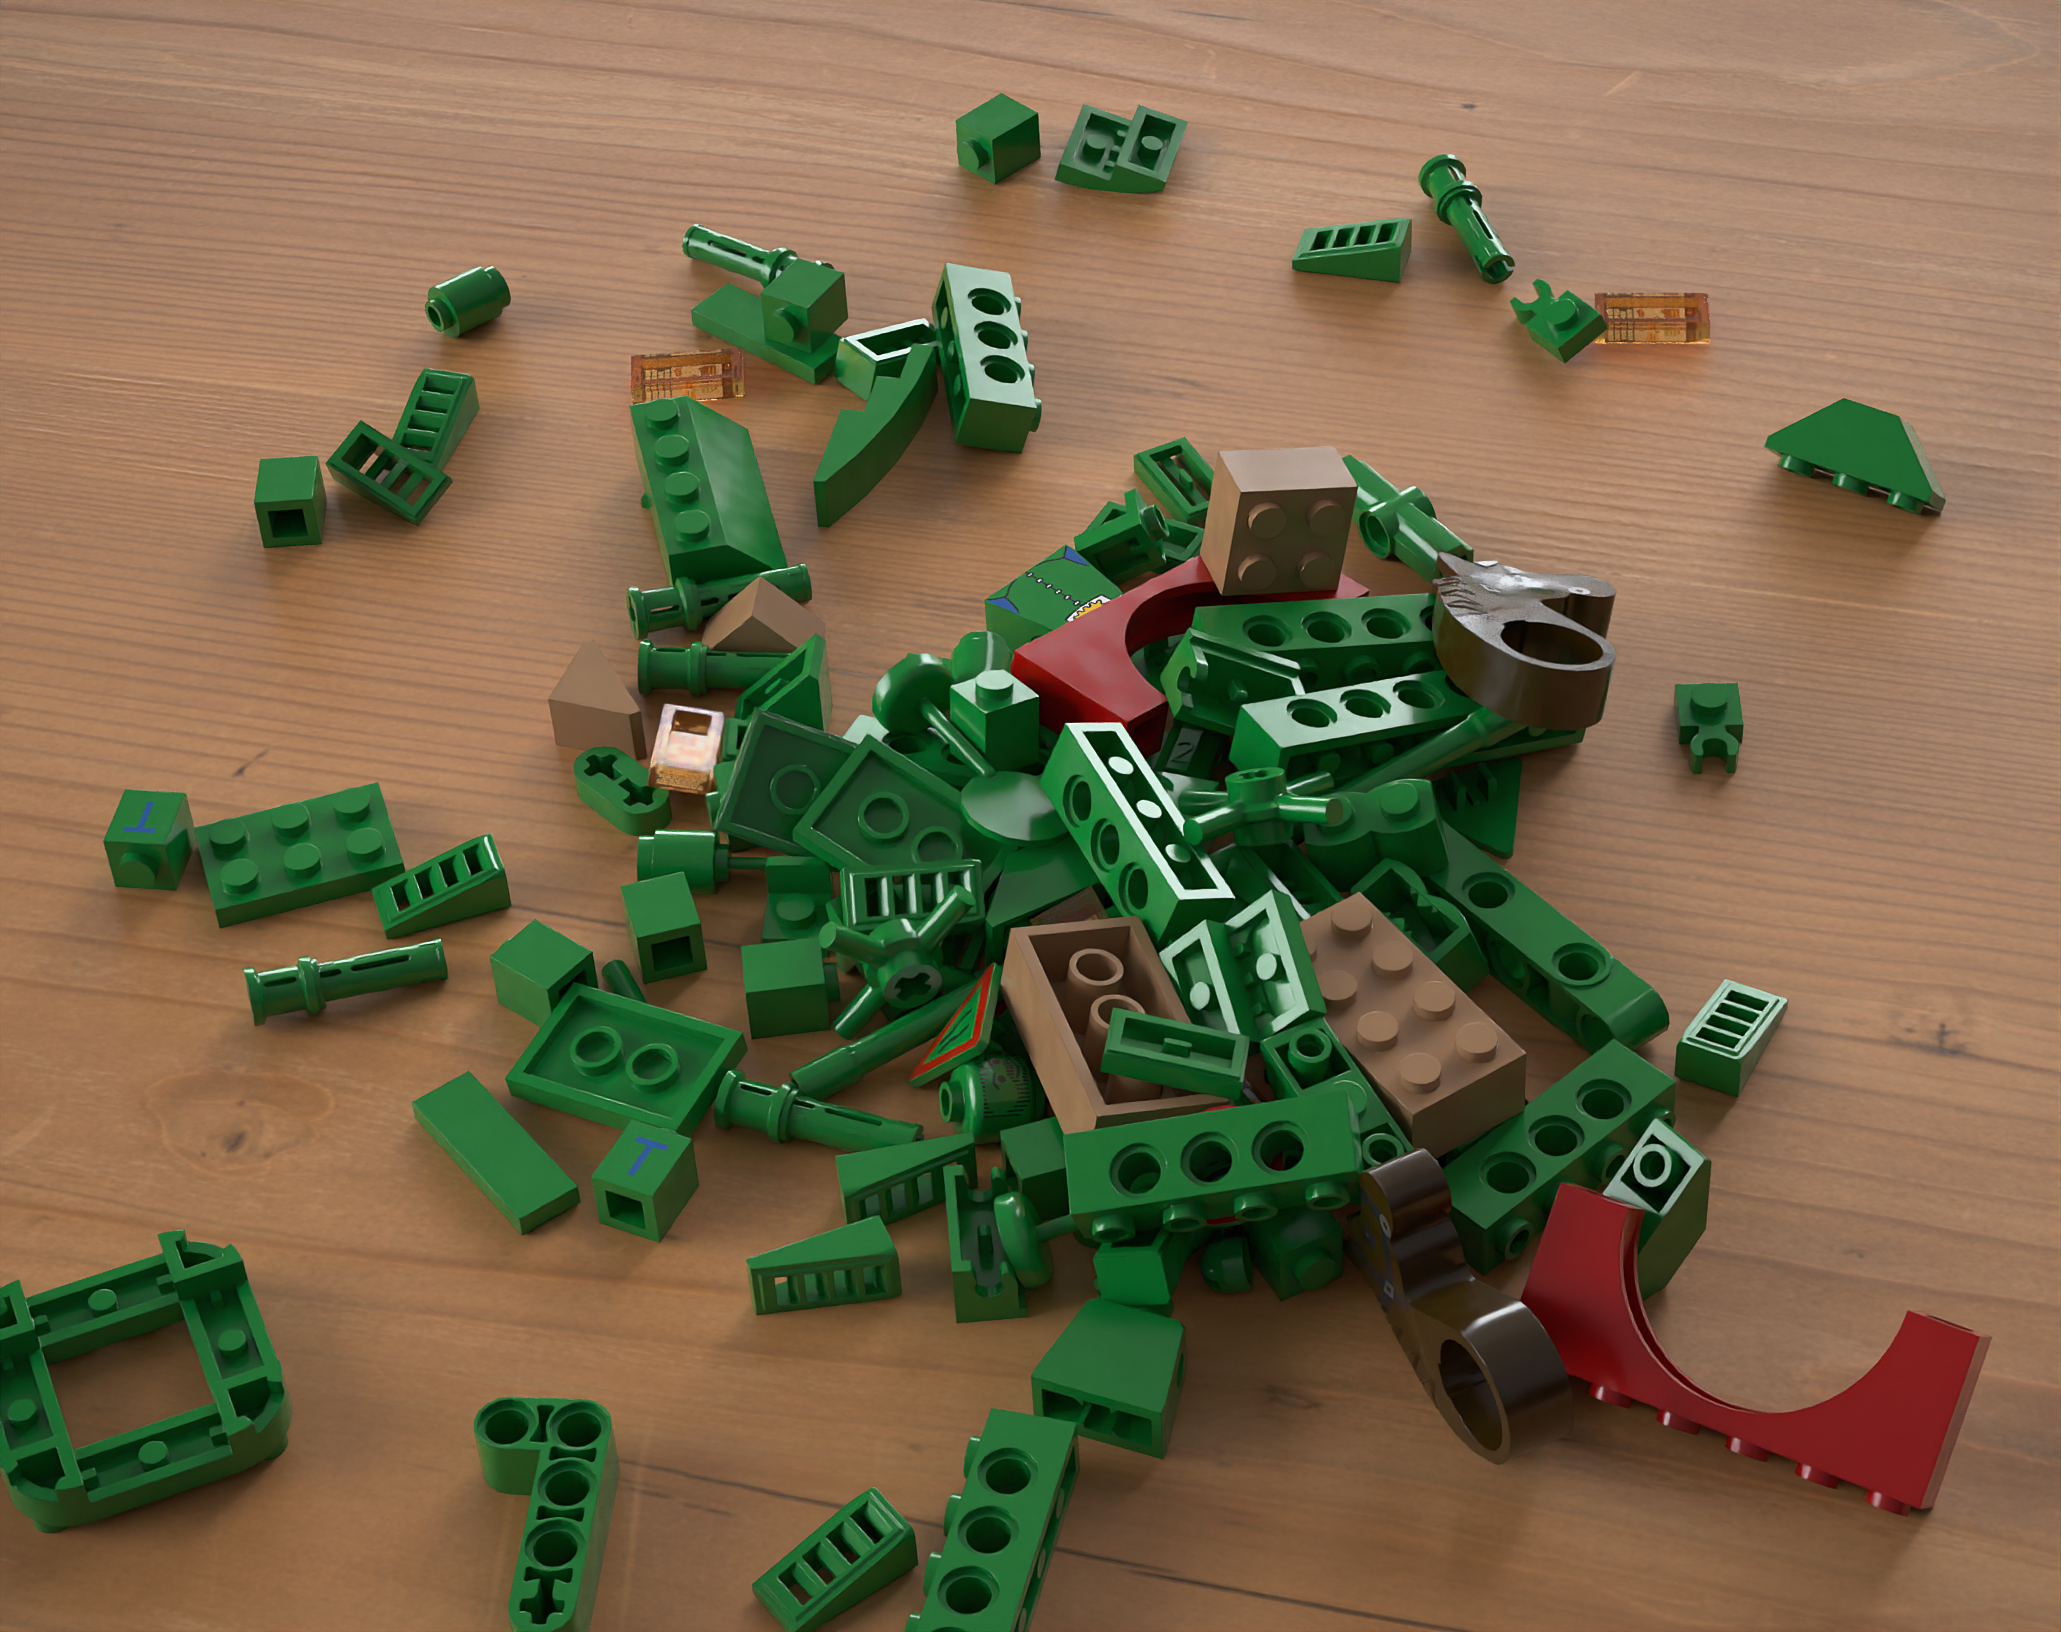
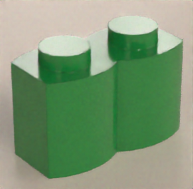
M1396 780L1380 785L1367 794L1344 791L1322 795L1320 797L1337 798L1341 801L1343 816L1340 822L1336 825L1303 823L1305 844L1311 862L1338 892L1351 891V888L1384 858L1393 859L1407 865L1420 878L1432 875L1450 865L1444 825L1432 783L1428 780Z
M1384 858L1351 888L1352 895L1360 892L1465 994L1490 973L1488 963L1463 914L1448 901L1429 895L1421 878L1407 865L1393 859Z

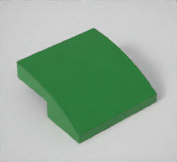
M1083 104L1054 180L1098 191L1119 193L1163 191L1188 122L1138 105L1133 120H1129Z
M1270 890L1225 924L1205 919L1159 952L1161 962L1191 1023L1250 1037L1247 1058L1261 1052V1040L1328 1014L1290 894Z

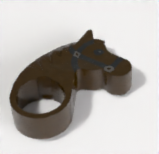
M1439 552L1436 564L1444 577L1442 580L1433 579L1431 591L1436 596L1432 617V632L1439 661L1454 684L1472 700L1492 712L1524 725L1552 730H1577L1591 727L1600 722L1604 714L1616 659L1614 647L1606 640L1616 597L1615 588L1608 582L1592 576L1531 573L1498 564L1497 561L1471 563L1451 554Z
M1416 1148L1360 1172L1361 1210L1346 1216L1349 1235L1343 1238V1252L1376 1292L1377 1301L1380 1302L1381 1308L1386 1314V1319L1391 1324L1392 1331L1419 1381L1454 1433L1473 1452L1497 1465L1504 1464L1568 1435L1572 1431L1575 1422V1406L1571 1385L1561 1357L1547 1331L1527 1306L1519 1300L1478 1281L1470 1273L1458 1233L1450 1218L1452 1207L1450 1188L1438 1162L1426 1149Z

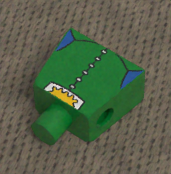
M1065 544L984 600L986 629L1001 636L1014 656V651L1024 644L1042 637L1063 626L1065 623L1073 621L1104 605L1106 602L1123 595V593L1073 548Z

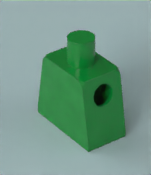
M1099 1298L1087 1301L1038 1363L1031 1375L1034 1415L1076 1422L1079 1436L1163 1460L1168 1450L1187 1370L1186 1327L1179 1320L1171 1318L1175 1309L1172 1299L1165 1305L1124 1306Z

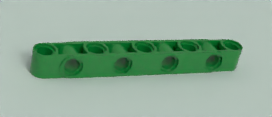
M1442 820L1450 865L1432 875L1422 877L1421 880L1429 895L1448 901L1463 914L1488 963L1489 974L1550 1024L1565 1032L1592 1055L1613 1039L1634 1052L1668 1030L1670 1021L1665 1003L1647 982L1613 957L1598 941Z

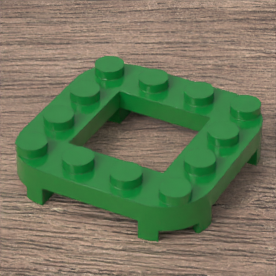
M185 1230L168 1231L157 1234L162 1249L161 1254L26 1298L20 1280L0 1288V1471L14 1506L25 1516L32 1519L36 1529L43 1533L51 1534L61 1532L69 1526L89 1524L239 1473L261 1461L272 1460L285 1451L288 1445L287 1431L292 1418L291 1400L280 1360L278 1361L254 1297L243 1259L232 1244H229L224 1249L206 1242L188 1241ZM185 1320L214 1403L73 1450L47 1365Z

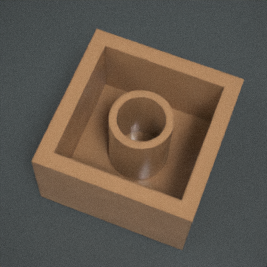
M1334 446L1218 451L1200 556L1221 596L1338 590L1358 485Z

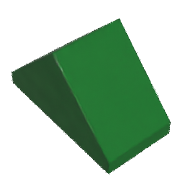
M815 633L737 698L734 719L750 721L756 707L828 733L833 704L826 640Z

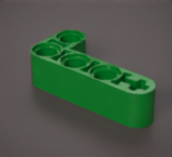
M498 1398L480 1409L474 1419V1435L483 1476L487 1484L497 1492L510 1495H531L508 1603V1616L512 1632H589L620 1474L611 1415L606 1407L596 1401L586 1399Z

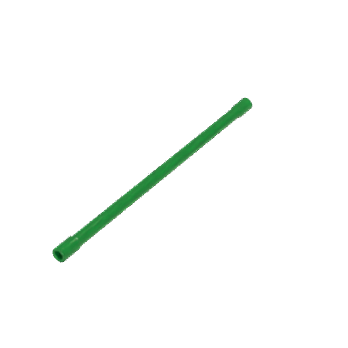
M1483 706L1470 713L1464 721L1333 789L1332 793L1352 791L1367 794L1374 788L1392 781L1423 779L1480 748H1488L1528 727V725L1504 718ZM1292 822L1293 837L1291 839L1299 845L1305 841L1303 823ZM1234 842L1208 855L1223 879H1225L1234 848L1238 846ZM1116 905L1096 914L1098 920L1123 917ZM981 976L846 1046H839L789 1073L790 1082L796 1084L799 1089H802L805 1097L818 1101H823L859 1082L865 1074L937 1037ZM1000 990L998 991L996 1005L1004 1001Z

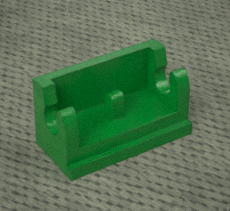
M1192 628L1187 630L1159 677L1175 719L1233 737L1241 705L1305 694L1298 676L1301 669L1297 662Z
M963 1165L943 1166L956 1323L1026 1318L1025 1288L1017 1278L1009 1262L994 1212L995 1198L1009 1192L1006 1173L999 1167H993L990 1175L991 1187L985 1191H973L969 1189V1180Z

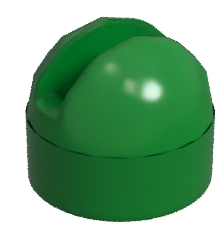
M1245 1235L1221 1238L1210 1243L1203 1250L1199 1266L1208 1287L1216 1292L1227 1294L1252 1292L1253 1266L1249 1243Z

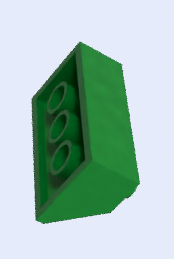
M687 395L668 399L659 398L646 403L629 405L636 459L647 495L669 585H675L676 579L682 577L693 579L696 584L788 567L748 429ZM739 593L731 594L728 597L736 596ZM710 598V599H704V600H700V601H701V602L711 601L712 598Z

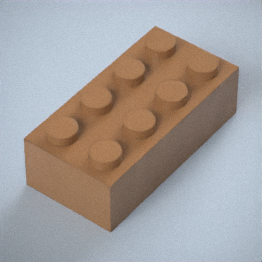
M1360 892L1299 922L1328 1012L1323 1018L1414 1149L1424 1148L1436 1159L1525 1110L1527 1053Z
M1139 916L1011 928L999 990L1064 1134L1195 1114L1207 1108L1229 1105L1230 1101L1226 1098L1100 1072L1113 1008L1192 1024Z

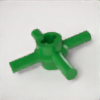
M1264 767L1248 769L1230 774L1225 778L1227 792L1186 789L1181 792L1178 799L1180 812L1184 815L1195 816L1187 819L1183 824L1184 837L1193 845L1232 831L1234 843L1238 846L1270 845L1293 837L1292 822L1336 825L1343 816V805L1339 799L1320 797L1332 793L1334 789V780L1326 770H1319L1286 783L1285 770L1282 768Z
M956 885L921 925L910 919H894L876 927L869 936L833 922H828L822 927L819 934L820 946L863 962L864 974L868 982L833 1021V1027L841 1037L846 1040H853L886 1002L897 1008H914L931 1000L938 991L946 994L977 978L944 965L943 952L939 945L975 905L976 901L967 889Z

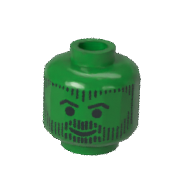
M979 1055L955 1067L950 1081L942 1082L939 1090L941 1117L945 1123H953L957 1134L972 1132L975 1145L1001 1143L1000 1131L1042 1120L1045 1108L1044 1088L1036 1070L1029 1069L1026 1061L1018 1055Z

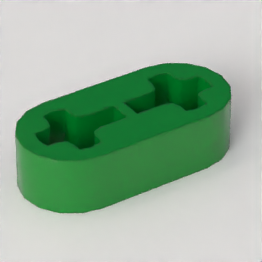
M601 746L584 751L576 758L573 768L578 796L585 804L622 832L638 837L640 835H654L656 829H665L669 825L672 813L667 785L665 783L653 782L654 774L625 752L615 747Z

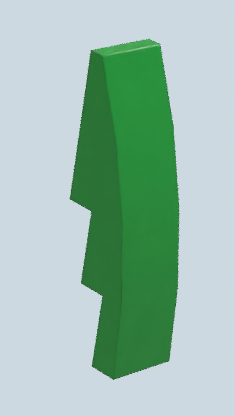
M912 344L900 378L877 376L864 411L841 409L813 480L818 527H831L865 498L898 462L922 427L938 393L935 346Z

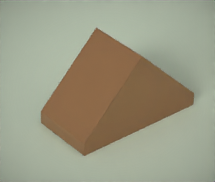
M759 576L706 620L702 642L704 645L710 646V651L791 654L815 633L825 639L826 627L822 620Z
M591 640L583 643L548 699L556 745L584 751L594 747L608 746L625 752L635 761L648 757L641 710L596 642Z

